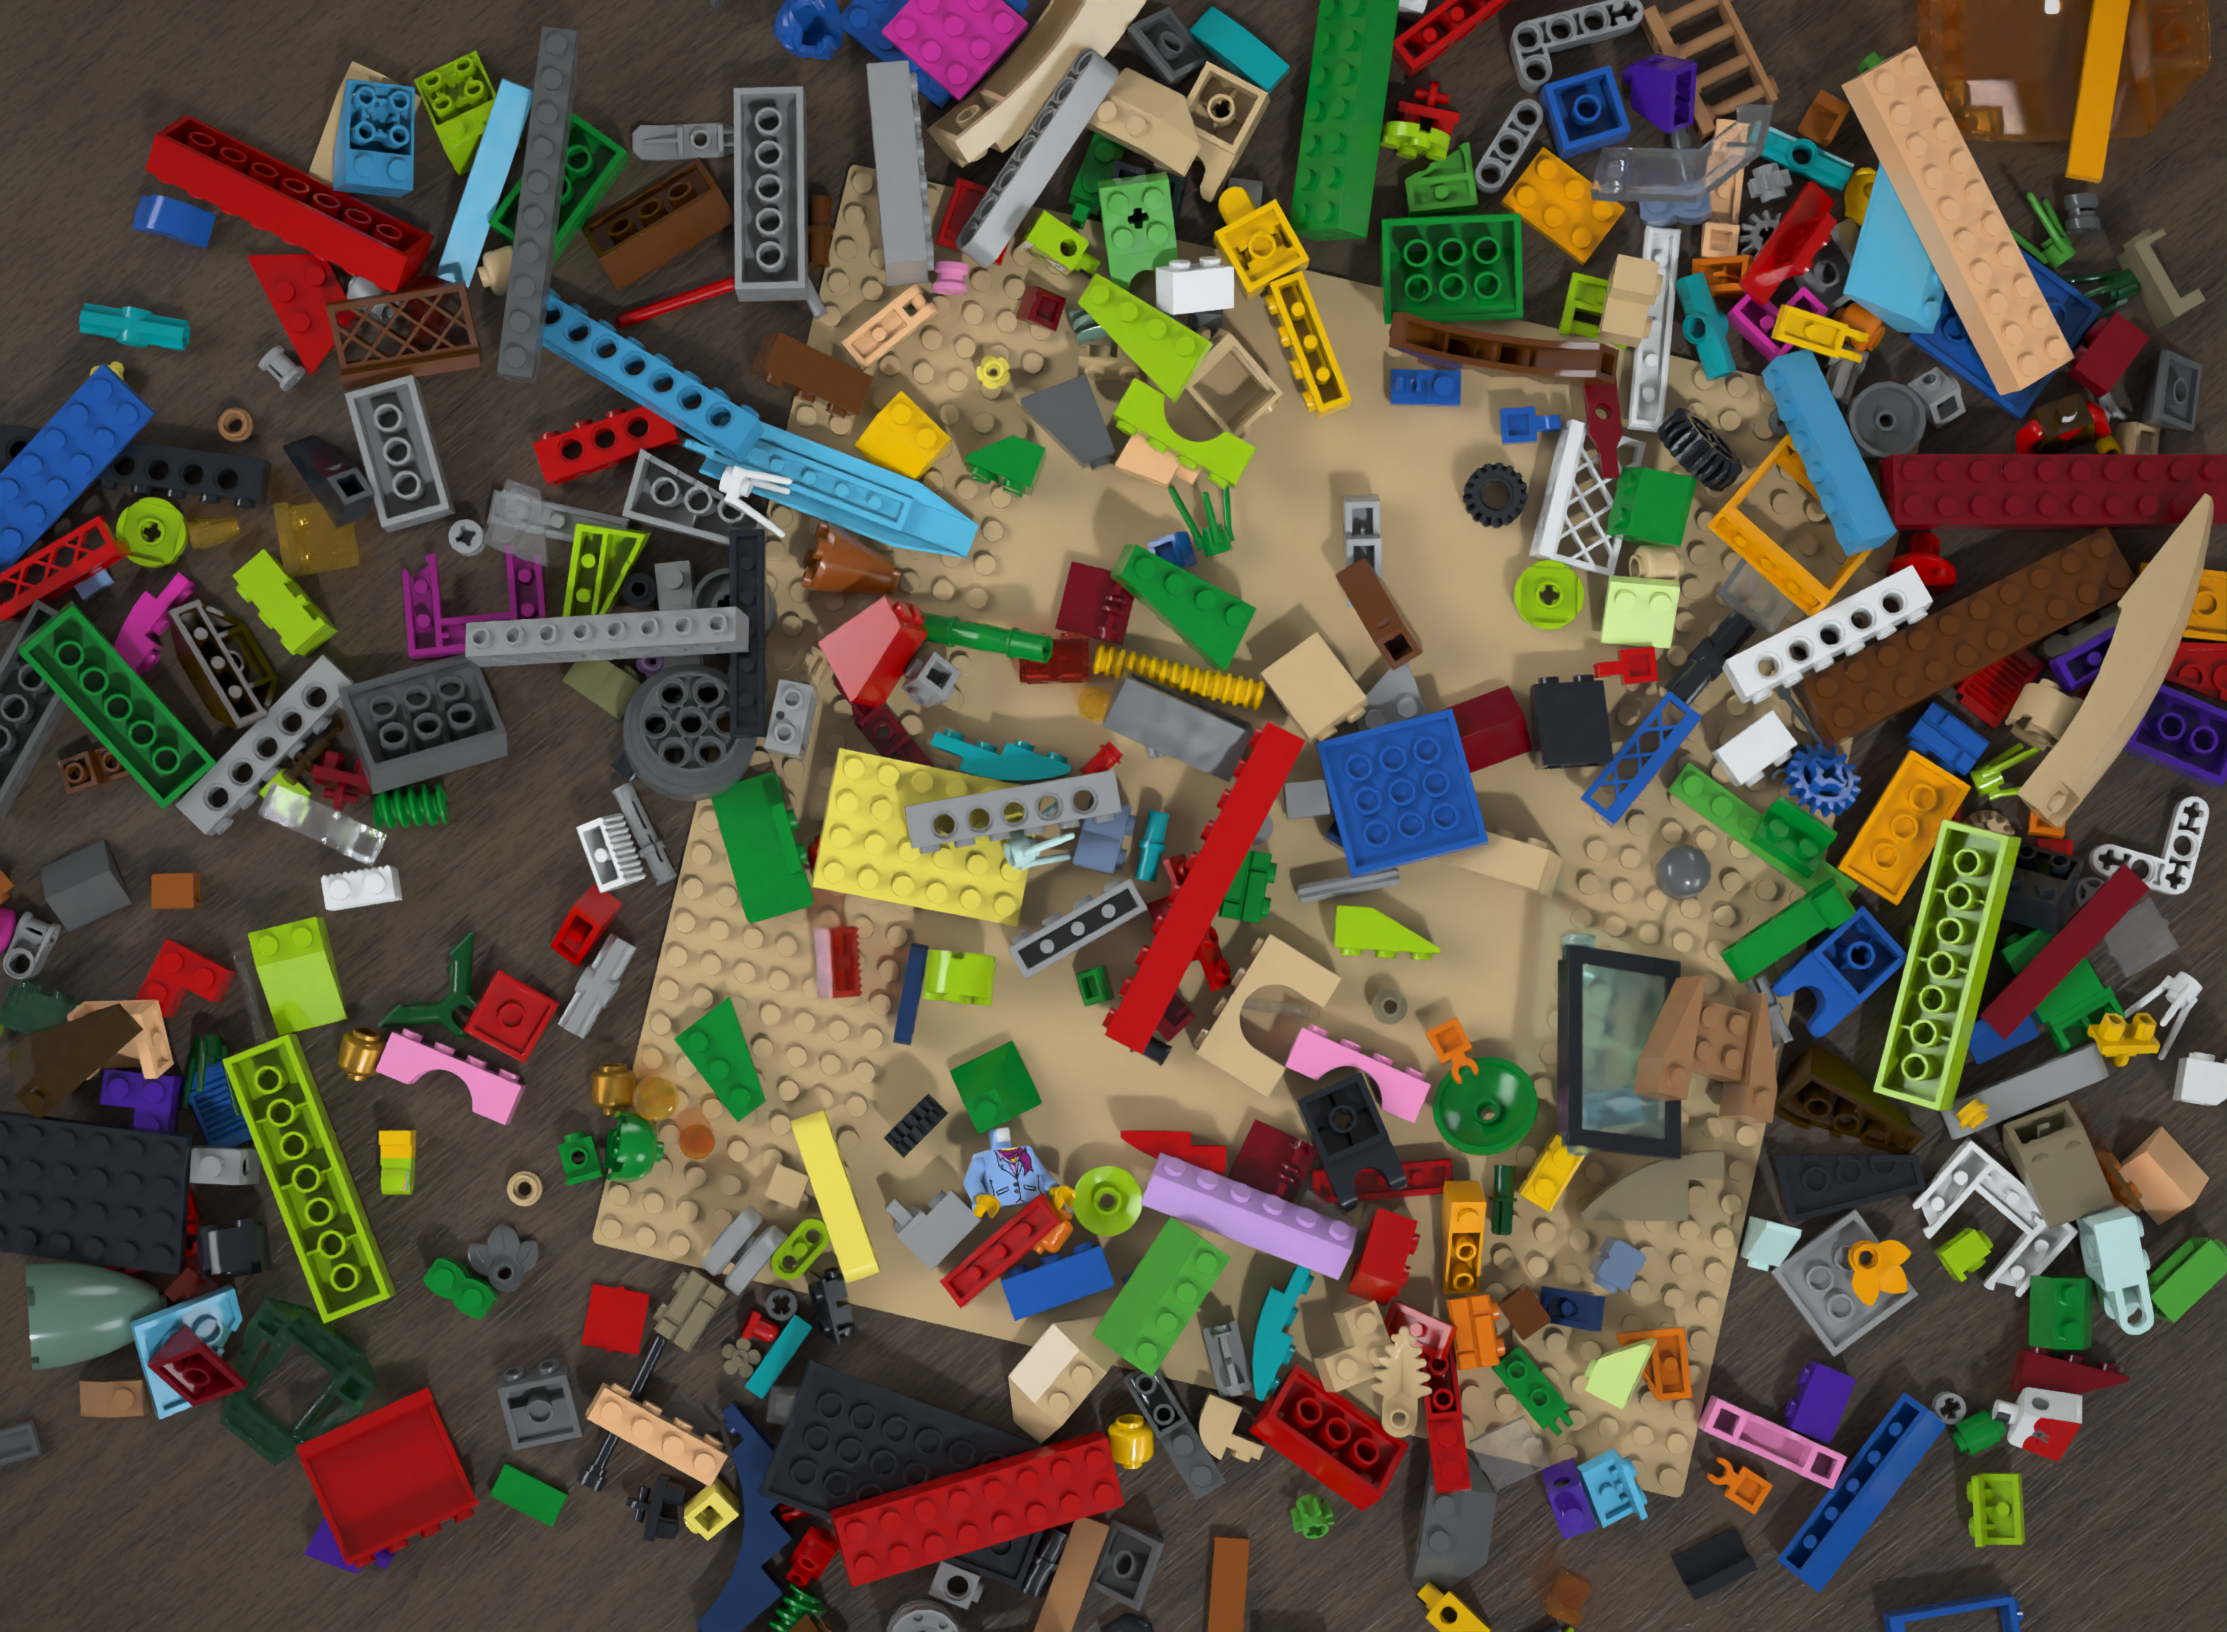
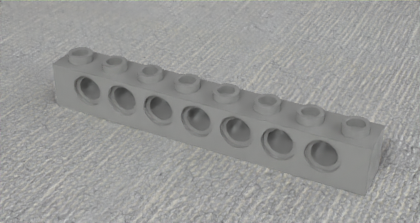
M735 606L466 623L465 657L480 667L748 652L749 617Z

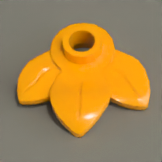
M1860 1240L1854 1243L1848 1252V1262L1854 1270L1851 1286L1857 1297L1866 1305L1872 1306L1876 1302L1880 1290L1895 1294L1907 1292V1280L1900 1264L1911 1255L1910 1250L1895 1240H1886L1878 1244L1870 1240ZM1863 1251H1868L1871 1255L1870 1261L1866 1264H1862L1859 1259Z

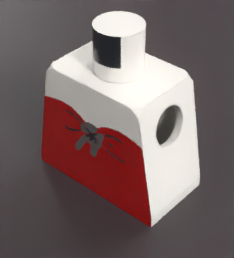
M2027 1387L2022 1390L2015 1403L1997 1399L1993 1407L1992 1419L2008 1423L2007 1440L2010 1444L2059 1462L2082 1425V1396Z

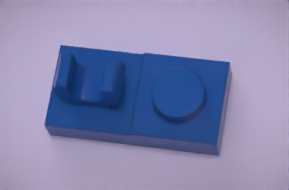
M1391 369L1390 405L1460 406V370Z

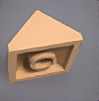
M2161 1126L2110 1172L2111 1176L2156 1225L2162 1224L2194 1204L2210 1179Z

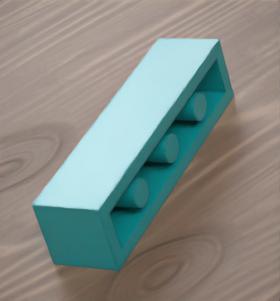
M796 1313L747 1382L745 1388L763 1399L814 1325Z

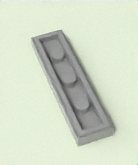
M494 490L487 524L573 543L576 523L585 521L629 529L631 521L626 518Z

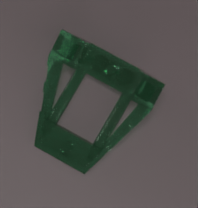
M268 1297L247 1324L243 1349L239 1353L236 1365H238L236 1371L248 1382L247 1387L227 1395L220 1423L275 1466L296 1453V1446L329 1432L341 1422L357 1414L379 1384L365 1351L329 1322L323 1323L318 1313L306 1306ZM265 1339L274 1347L248 1379L262 1341ZM295 1344L334 1376L290 1430L251 1398ZM335 1396L343 1401L312 1426Z

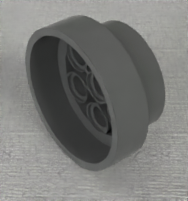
M697 664L677 665L655 673L636 690L627 706L624 717V749L633 771L650 789L674 800L701 801L726 792L746 773L755 753L757 737L731 738L730 732L721 731L716 724L722 718H730V676L708 666ZM709 688L714 690L718 697L715 701L706 703L700 700L698 693L703 689ZM675 689L681 693L682 699L677 703H668L663 699L662 695L667 690ZM657 719L664 723L665 729L661 733L653 734L645 726L650 720ZM686 719H695L700 723L701 728L695 733H688L682 729L681 724ZM706 748H713L719 753L720 757L717 761L709 763L702 760L700 752ZM670 749H678L683 753L684 759L679 763H670L665 759L664 754Z

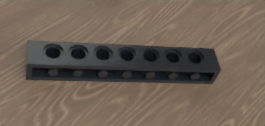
M0 424V474L17 456L18 450L22 446L27 445L41 429ZM131 441L93 482H96V488L117 491L118 485L131 487L130 492L136 494L152 495V490L165 491V497L186 500L188 494L200 496L199 501L220 505L221 499L233 500L236 507L255 509V504L266 505L272 464L260 458ZM127 459H133V471L123 476L120 472L121 464ZM167 463L169 467L168 475L162 480H156L154 475L155 469L160 464ZM196 468H202L203 479L200 483L191 485L189 482L191 471ZM229 473H236L238 476L236 486L232 489H225L223 486L225 476Z

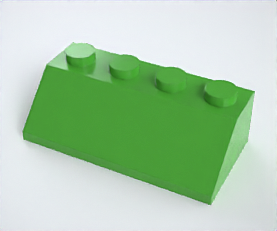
M1171 1216L1092 1335L1135 1367L1153 1377L1230 1261V1255Z

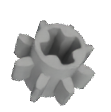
M1771 163L1752 171L1754 178L1747 182L1751 198L1760 197L1762 204H1769L1787 197L1785 189L1793 185L1788 169L1780 171L1777 163Z

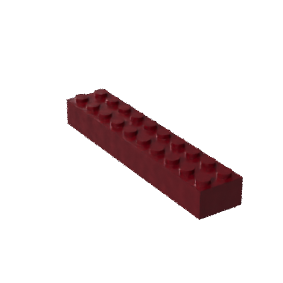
M1893 454L1879 460L1880 497L1896 530L2102 529L2106 526L2108 529H2177L2205 493L2211 496L2214 505L2211 529L2227 524V454Z

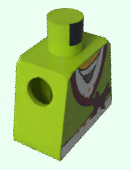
M1045 210L1034 219L1018 245V248L1063 275H1067L1075 269L1090 279L1101 263L1100 260L1085 251L1090 243L1086 238ZM1060 245H1065L1069 249V257L1061 253Z

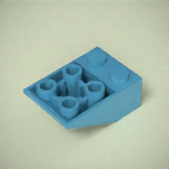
M352 79L346 80L334 151L333 191L398 198L413 191L415 87Z

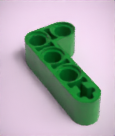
M1830 878L1728 945L1719 955L1737 981L1742 983L1825 928L1834 929L1854 916L1856 910L1836 880Z

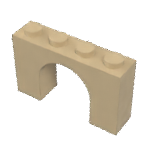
M1268 934L1266 939L1259 936L1249 952V955L1254 957L1247 969L1242 966L1239 968L1230 983L1235 987L1229 999L1224 996L1221 997L1212 1012L1217 1017L1210 1029L1204 1026L1193 1043L1198 1046L1195 1054L1266 1098L1269 1097L1286 1068L1256 1050L1245 1039L1240 1027V1012L1245 1000L1260 987L1280 985L1291 989L1318 1007L1324 1008L1342 979L1271 934Z

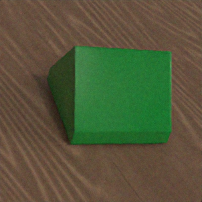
M1106 965L1076 973L1085 1007L1115 999Z

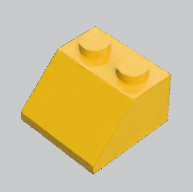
M900 391L876 415L854 446L874 465L918 481L953 444L952 439L907 395Z

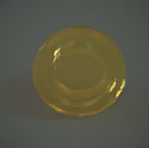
M1100 687L1087 688L1078 698V711L1088 721H1102L1111 697L1106 690Z

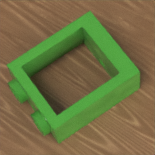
M2191 1235L2147 1277L2154 1318L2175 1323L2227 1274V1247L2218 1239L2212 1241L2208 1237L2203 1238Z

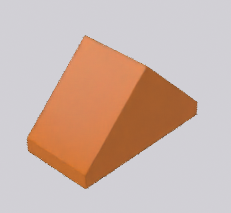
M1738 255L1692 259L1691 275L1704 272L1711 296L1742 299L1747 293L1738 283L1753 262V256Z

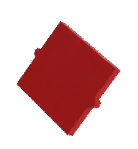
M593 1284L581 1345L606 1349L607 1353L619 1351L639 1355L650 1294L626 1290L623 1285L615 1288Z

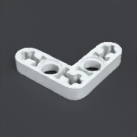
M2194 796L2183 798L2176 803L2161 858L2116 845L2105 844L2097 846L2091 851L2089 855L2090 868L2096 874L2109 878L2120 866L2109 865L2106 869H2103V862L2098 860L2099 855H2104L2109 851V857L2117 861H2124V855H2127L2124 864L2130 869L2136 860H2143L2148 865L2149 873L2142 881L2150 890L2169 895L2185 892L2191 884L2209 817L2207 803L2203 799ZM2192 803L2195 804L2194 810L2199 812V817L2192 818L2189 824V828H2196L2195 833L2189 830H2178L2179 825L2185 826L2188 822L2189 816L2183 813L2184 807H2191ZM2178 836H2185L2190 840L2191 850L2185 856L2177 854L2174 850V841ZM2169 859L2186 861V867L2183 865L2178 866L2176 877L2181 878V883L2170 888V881L2166 880L2165 877L2166 874L2174 872L2176 863L2170 864Z

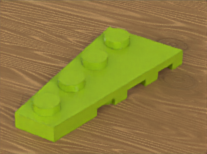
M1097 273L1078 300V304L1174 404L1213 346L1208 339Z

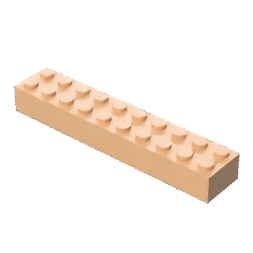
M1913 46L1897 53L1841 85L1999 395L2020 391L2075 358L1917 47Z

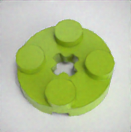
M1390 121L1386 123V126L1383 125L1380 145L1386 148L1397 149L1396 155L1406 159H1416L1417 154L1426 155L1427 158L1432 160L1445 161L1451 137L1447 133L1432 127L1430 133L1421 130V124Z
M156 497L143 498L131 507L128 506L121 513L116 526L117 541H125L132 553L127 557L134 563L148 568H159L174 564L185 550L189 537L185 515L175 505ZM153 523H157L161 536L155 538L154 542H148L149 537L144 534L145 528H151Z
M1555 560L1539 561L1524 570L1517 580L1513 593L1514 605L1521 620L1532 627L1545 631L1561 629L1572 622L1582 609L1584 587L1580 578L1566 564ZM1546 586H1552V592L1558 593V599L1552 600L1551 605H1546L1545 600L1539 597V592H1544Z

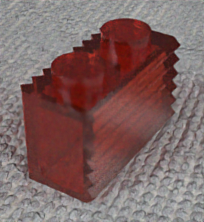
M1080 632L1060 633L1061 639H1052V654L1047 663L1019 659L1020 685L1090 683L1089 638H1082Z
M830 925L814 927L818 997L828 999L857 997L863 993L860 990L862 985L859 983L862 979L859 974L862 971L858 969L861 965L858 960L861 957L858 955L860 950L857 946L860 943L857 941L859 935L856 932L859 929L856 926Z

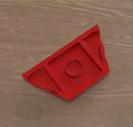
M312 254L251 255L247 257L308 375L312 377L318 372V367L327 354L335 349L326 303L347 300V295L329 261L317 259ZM349 309L336 311L338 323L348 329L358 317L357 314Z

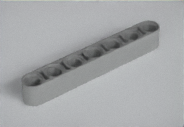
M1092 48L1084 50L1075 59L959 233L956 247L981 267L986 268L999 257L1118 77V69Z

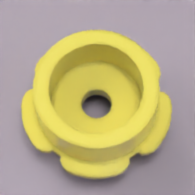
M989 355L982 359V364L977 367L976 375L978 380L983 382V386L988 389H997L1000 386H1005L1011 376L1008 372L1010 366L1007 360L1002 357L996 358L994 355ZM996 369L997 374L991 375L990 371Z

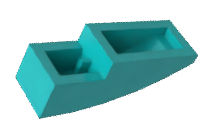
M1213 6L1189 30L1190 34L1237 77H1243L1248 83L1268 94L1289 73L1290 66L1241 25Z

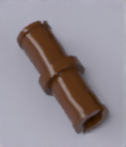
M815 195L810 197L808 266L822 269L830 267V238L834 234V228L830 227L832 199L829 196Z

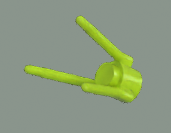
M2018 743L1990 761L1976 766L1975 770L1969 771L1970 779L1978 797L1987 794L1989 801H1992L1999 797L2017 795L2022 787L1999 789L1998 786L2004 784L2001 771L2040 752L2039 747H2034L2010 758L2024 748L2022 743Z

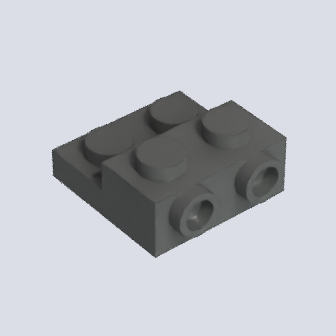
M548 1359L541 1362L536 1369L525 1371L522 1366H514L508 1368L502 1376H499L497 1391L513 1451L583 1436V1428L575 1401L576 1392L568 1362L559 1364L557 1359Z

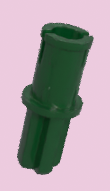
M1494 1165L1493 1196H1489V1200H1493L1492 1234L1510 1235L1512 1233L1513 1203L1517 1202V1198H1514L1515 1170L1517 1166Z

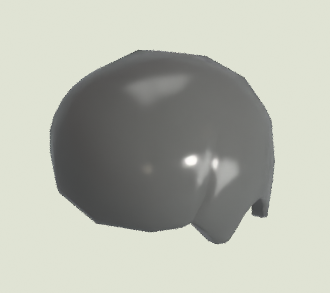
M1689 844L1677 845L1667 851L1656 864V884L1664 895L1674 900L1691 899L1702 892L1711 879V863L1704 852L1697 847Z

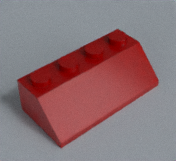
M1297 1363L1293 1365L1277 1386L1273 1396L1269 1397L1264 1403L1249 1430L1362 1512L1382 1498L1409 1446V1443L1402 1438L1389 1435L1381 1423L1339 1393L1325 1392L1322 1381Z

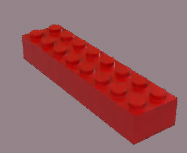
M187 114L155 135L145 170L156 175L159 181L166 184H174L186 190L190 196L196 199L206 200L217 205L226 214L237 215L249 221L253 227L259 230H267L276 234L285 243L300 246L312 252V255L317 259L330 261L342 267L350 275L361 276L373 282L380 290L396 293L422 272L434 237L433 235L346 192L333 191L332 185Z
M1099 1430L829 1510L846 1577L850 1585L856 1587L1125 1506L1108 1438Z

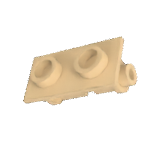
M1086 344V347H1079L1078 377L1086 374L1088 380L1091 381L1119 380L1125 383H1132L1133 379L1136 378L1141 382H1147V374L1120 346H1118L1117 357H1110L1111 346Z

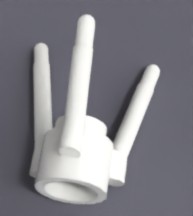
M728 465L719 484V491L727 493L724 501L736 505L779 537L785 536V532L740 498L742 496L748 497L753 486L788 495L791 492L789 488L774 483L790 485L792 479L780 475L747 470L736 465Z
M2179 972L2175 978L2168 975L2159 986L2124 1011L2125 1017L2123 1018L2126 1019L2165 990L2168 991L2165 997L2172 1005L2160 1021V1025L2162 1027L2166 1026L2177 1010L2181 1008L2158 1055L2159 1060L2165 1059L2189 1011L2198 1001L2196 996L2202 990V986L2193 977L2184 972Z

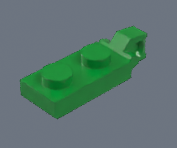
M1095 133L1071 190L1068 202L1069 205L1075 207L1071 216L1070 226L1081 230L1084 228L1089 213L1098 215L1100 210L1097 181L1112 179L1115 160L1123 159L1126 151L1125 147Z

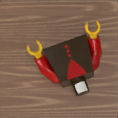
M2081 393L2073 394L2034 409L2023 427L2016 433L2017 454H2058L2092 442L2095 438L2098 439L2095 448L2099 454H2106L2111 449H2114L2116 454H2122L2116 440L2110 435L2112 431L2102 406L2089 400L2084 401Z

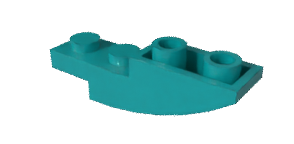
M945 729L943 734L935 732L931 742L933 748L963 758L959 768L961 773L1005 782L1024 783L1053 780L1070 775L1072 766L1066 764L1067 757L1048 751L1047 756L1033 752L1034 745L1015 739L1014 745L1006 742L1002 755L996 754L997 747L978 740L976 746L963 742L964 735L949 729Z
M1295 1264L1283 1291L1271 1285L1269 1286L1256 1321L1251 1357L1252 1381L1255 1397L1262 1402L1266 1395L1273 1396L1281 1379L1276 1376V1373L1281 1363L1288 1365L1296 1349V1346L1291 1344L1294 1339L1293 1336L1282 1331L1284 1325L1288 1327L1292 1325L1299 1310L1294 1304L1300 1293L1303 1295L1307 1294L1315 1277L1310 1274V1269Z

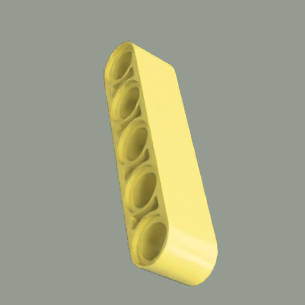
M822 1109L791 1120L798 1147L846 1283L848 1284L881 1272L825 1110Z

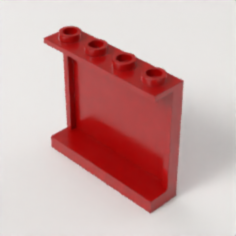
M428 1387L295 1447L347 1567L353 1564L356 1569L367 1566L376 1561L375 1554L385 1549H388L389 1554L395 1553L409 1546L407 1539L421 1534L423 1539L443 1530L440 1524L450 1519H454L455 1523L462 1522L474 1516L475 1512L473 1509L480 1504L478 1499L475 1498L435 1408L434 1400Z

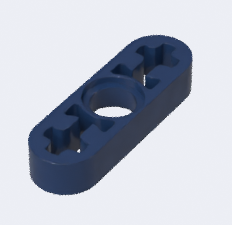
M911 943L893 1043L911 1046L929 945Z

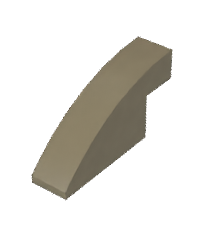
M1692 1151L1681 1153V1159L1679 1160L1658 1159L1625 1173L1600 1190L1578 1211V1218L1582 1220L1688 1221L1689 1179H1724V1151Z

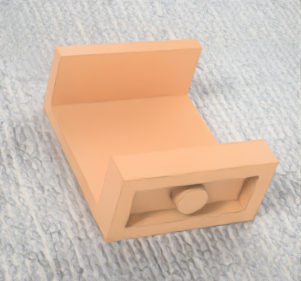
M158 1000L84 1001L67 1015L69 1022L81 1018L88 1013L120 1003L143 1028L138 1035L86 1080L91 1079L103 1068L142 1067L144 1079H157L174 1064Z

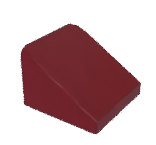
M1028 286L1024 291L1016 319L1056 331L1066 298L1038 286Z

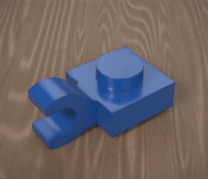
M1535 406L1499 410L1502 445L1537 443V432H1560V415L1535 417Z

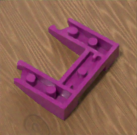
M505 546L510 612L444 618L436 553L427 555L425 558L429 566L412 577L406 569L403 570L402 579L409 657L413 661L448 658V655L464 654L466 623L549 618L542 558L536 555L535 563H531L515 557L517 552L515 547Z

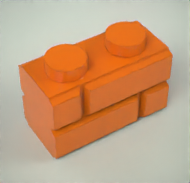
M1487 1292L1445 1298L1449 1323L1458 1327L1452 1341L1457 1370L1499 1365V1356L1505 1355L1502 1334L1496 1335L1494 1321L1500 1320L1497 1300H1490V1294Z

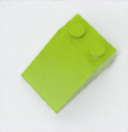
M312 917L248 933L256 970L279 1036L348 1019L325 918Z

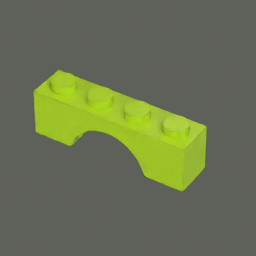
M1134 378L1113 413V420L1118 422L1116 427L1132 437L1136 433L1148 439L1146 445L1161 454H1165L1167 450L1178 457L1176 462L1192 472H1195L1196 468L1207 473L1209 475L1207 480L1215 486L1224 490L1227 486L1234 489L1255 454L1256 448L1228 431L1204 442H1195L1182 438L1171 429L1164 413L1165 395Z

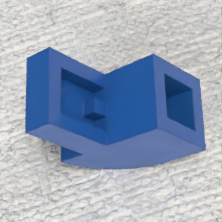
M152 194L151 197H141L140 204L135 211L132 229L146 234L165 236L184 245L207 248L216 215L182 201Z

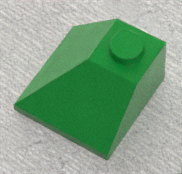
M1009 1041L949 1071L978 1135L1042 1104L1041 1098L1013 1041Z

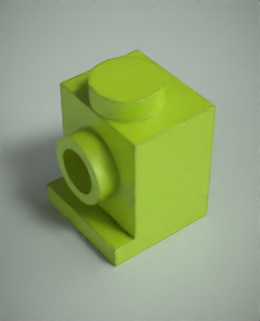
M1967 1227L1936 1249L1934 1253L1953 1280L1963 1282L1967 1279L1963 1273L1967 1270L1968 1273H1972L1986 1263L1984 1257L1991 1253L1990 1249L1993 1248V1244L1982 1230L1977 1232L1975 1229Z

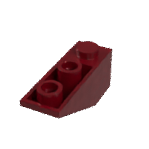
M2030 1346V1351L2018 1349L2009 1389L2021 1393L2024 1388L2031 1387L2081 1394L2126 1383L2129 1381V1376L2120 1374V1367L2099 1361L2098 1368L2085 1365L2086 1358L2065 1353L2064 1359L2051 1356L2052 1349Z

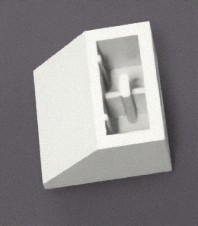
M2199 1052L2189 1053V1058H2180L2173 1100L2216 1106L2227 1099V1059H2225L2224 1064L2214 1062L2215 1055Z

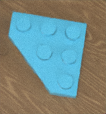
M230 1284L130 1322L154 1412L159 1419L193 1406L147 1366L149 1360L184 1324L189 1326L222 1356L225 1351L223 1349L224 1344L232 1330L236 1332L242 1321L235 1289Z

